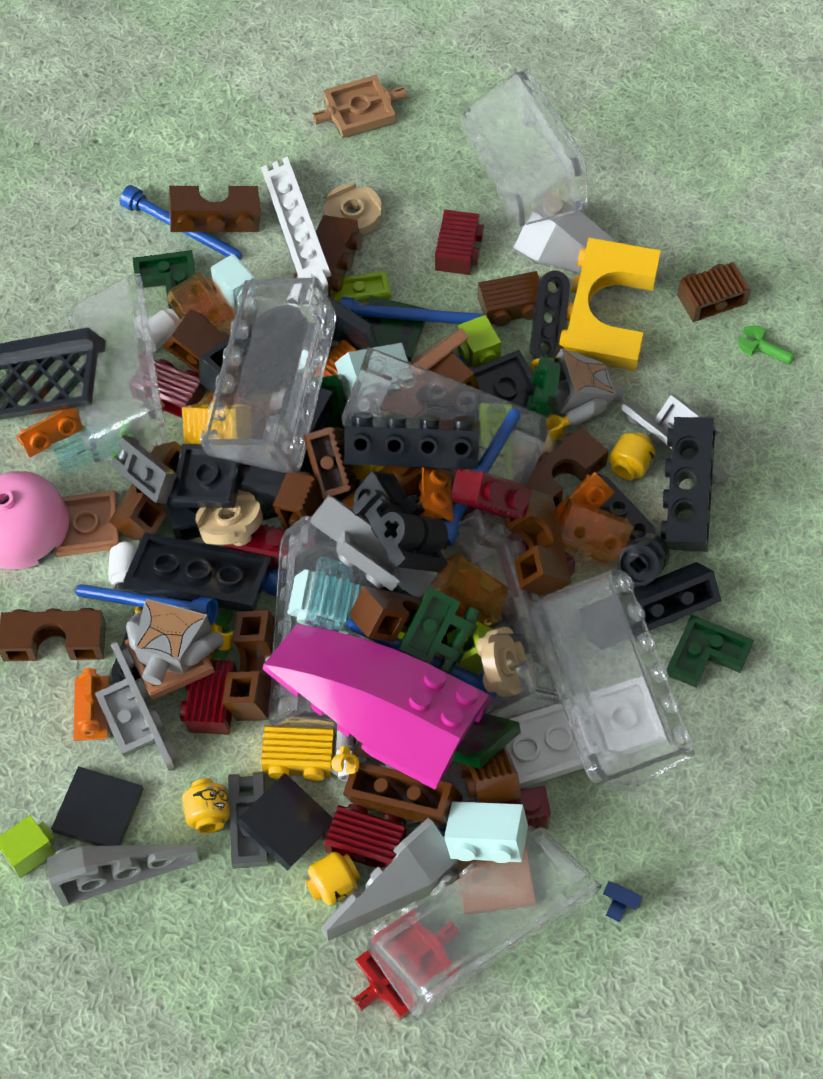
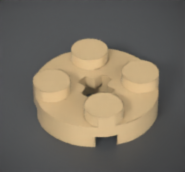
M344 184L336 187L328 194L327 201L323 207V213L328 216L357 220L359 233L365 235L373 231L380 224L382 202L379 195L370 187L365 186V189L356 188V184ZM350 207L354 210L360 209L356 213H348V208Z
M238 490L235 508H199L196 514V522L203 542L217 545L233 543L236 546H242L247 544L252 538L251 534L260 527L263 520L260 504L255 500L254 495Z
M508 627L489 630L485 637L477 640L476 644L485 672L483 675L484 687L489 693L496 692L503 698L522 694L525 687L520 688L521 682L528 679V663L524 648L520 641H513L509 634H514V632Z

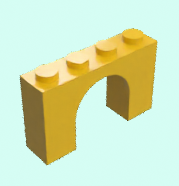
M588 238L586 249L581 248L579 252L577 266L582 267L581 274L574 275L571 293H576L574 303L568 302L566 320H569L570 323L568 330H562L559 345L563 346L566 350L578 352L586 357L603 362L606 366L636 371L644 332L612 327L600 322L592 314L589 302L598 291L608 286L621 285L653 291L661 250Z

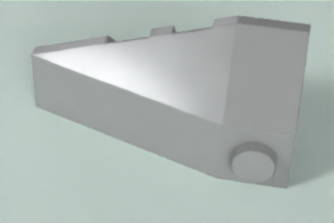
M548 191L531 210L513 249L536 263L546 266L549 264L565 268L566 271L581 273L582 267L577 266L580 249H586L588 238L611 242L617 241L573 204Z
M429 818L393 850L397 855L387 868L377 867L369 875L371 878L365 885L366 890L362 894L359 891L352 893L322 925L323 935L328 941L428 897L439 888L445 891L456 881L458 877L456 874L458 871V859L450 858L445 839Z
M195 844L65 847L58 850L55 855L47 857L50 885L62 907L200 862Z

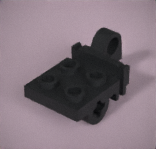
M371 471L355 492L354 505L352 506L354 515H361V517L368 519L372 526L373 534L380 539L388 552V559L396 567L441 572L448 565L441 552L448 539V530L445 523L440 519L419 516L425 510L423 505H417L420 501L419 498L411 495L407 497L394 474Z

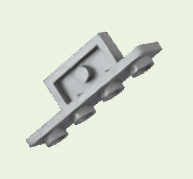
M670 395L656 418L636 402H624L620 407L621 410L627 413L626 418L628 421L638 427L643 426L651 432L649 436L663 446L667 445L668 428L674 427V417L705 418L677 395ZM715 425L716 444L724 431ZM688 448L681 456L692 458L696 456L698 450ZM713 464L712 484L714 482L727 481L730 475L716 464Z
M329 495L311 517L310 522L312 525L337 542L336 552L339 554L338 558L348 567L354 569L357 566L367 573L366 578L378 588L385 586L390 591H393L398 585L412 596L421 597L437 577V572L398 568L393 565L387 557L388 552L382 542L373 534L371 524L360 515L355 516L349 507L332 495Z
M114 642L111 644V647L126 679L96 692L97 700L123 757L155 742L168 771L175 769L172 760L177 758L176 752L170 739L164 741L161 739L157 729L162 728L163 724L156 709L148 710L144 699L149 697V694L142 679L134 680L130 669L136 666L128 648L120 650L118 643Z

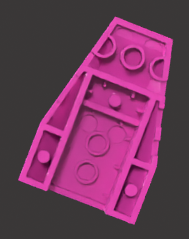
M299 624L295 625L263 665V670L296 697L302 695L312 703L311 709L320 716L325 713L338 723L337 729L346 737L353 735L363 743L361 749L370 756L433 789L437 788L450 768L456 749L473 722L479 723L494 698L426 662L395 649L340 632Z

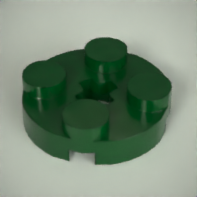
M551 355L541 356L538 366H534L531 384L536 386L534 395L529 396L526 410L527 414H532L533 417L547 420L553 407L547 406V403L551 401L552 397H556L560 377L559 357Z

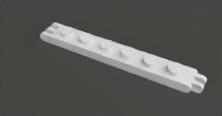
M287 156L282 158L284 165L279 166L278 162L275 161L272 162L274 169L269 170L267 165L261 167L300 282L303 287L309 286L310 291L313 292L317 290L315 282L320 281L322 287L328 286L326 278L332 275Z

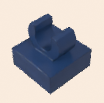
M608 881L603 895L613 900L606 916L618 922L621 921L627 906L638 910L644 896L612 881Z

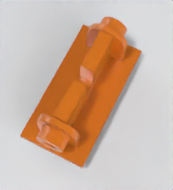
M76 408L63 409L25 430L21 429V433L16 435V438L20 445L24 446L29 458L82 430L84 425Z
M422 467V479L419 482V490L421 491V504L425 510L420 516L440 520L445 518L452 522L451 476L438 468Z
M596 472L591 476L587 474L586 478L573 490L574 493L570 497H565L555 507L560 530L566 536L572 534L615 493Z
M94 668L83 669V674L75 678L74 741L108 739V722L95 693L109 687V675L99 676Z

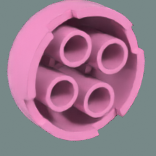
M11 471L0 474V567L5 569H24L39 564V559L47 555L54 547L58 548L64 541L69 528L67 505L54 485L38 474L27 471Z

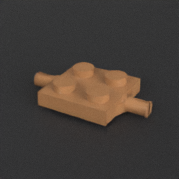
M377 75L323 90L328 109L313 112L312 116L316 125L332 120L337 125L342 138L396 123V114L391 102L407 98V93L404 86L388 91L381 85Z

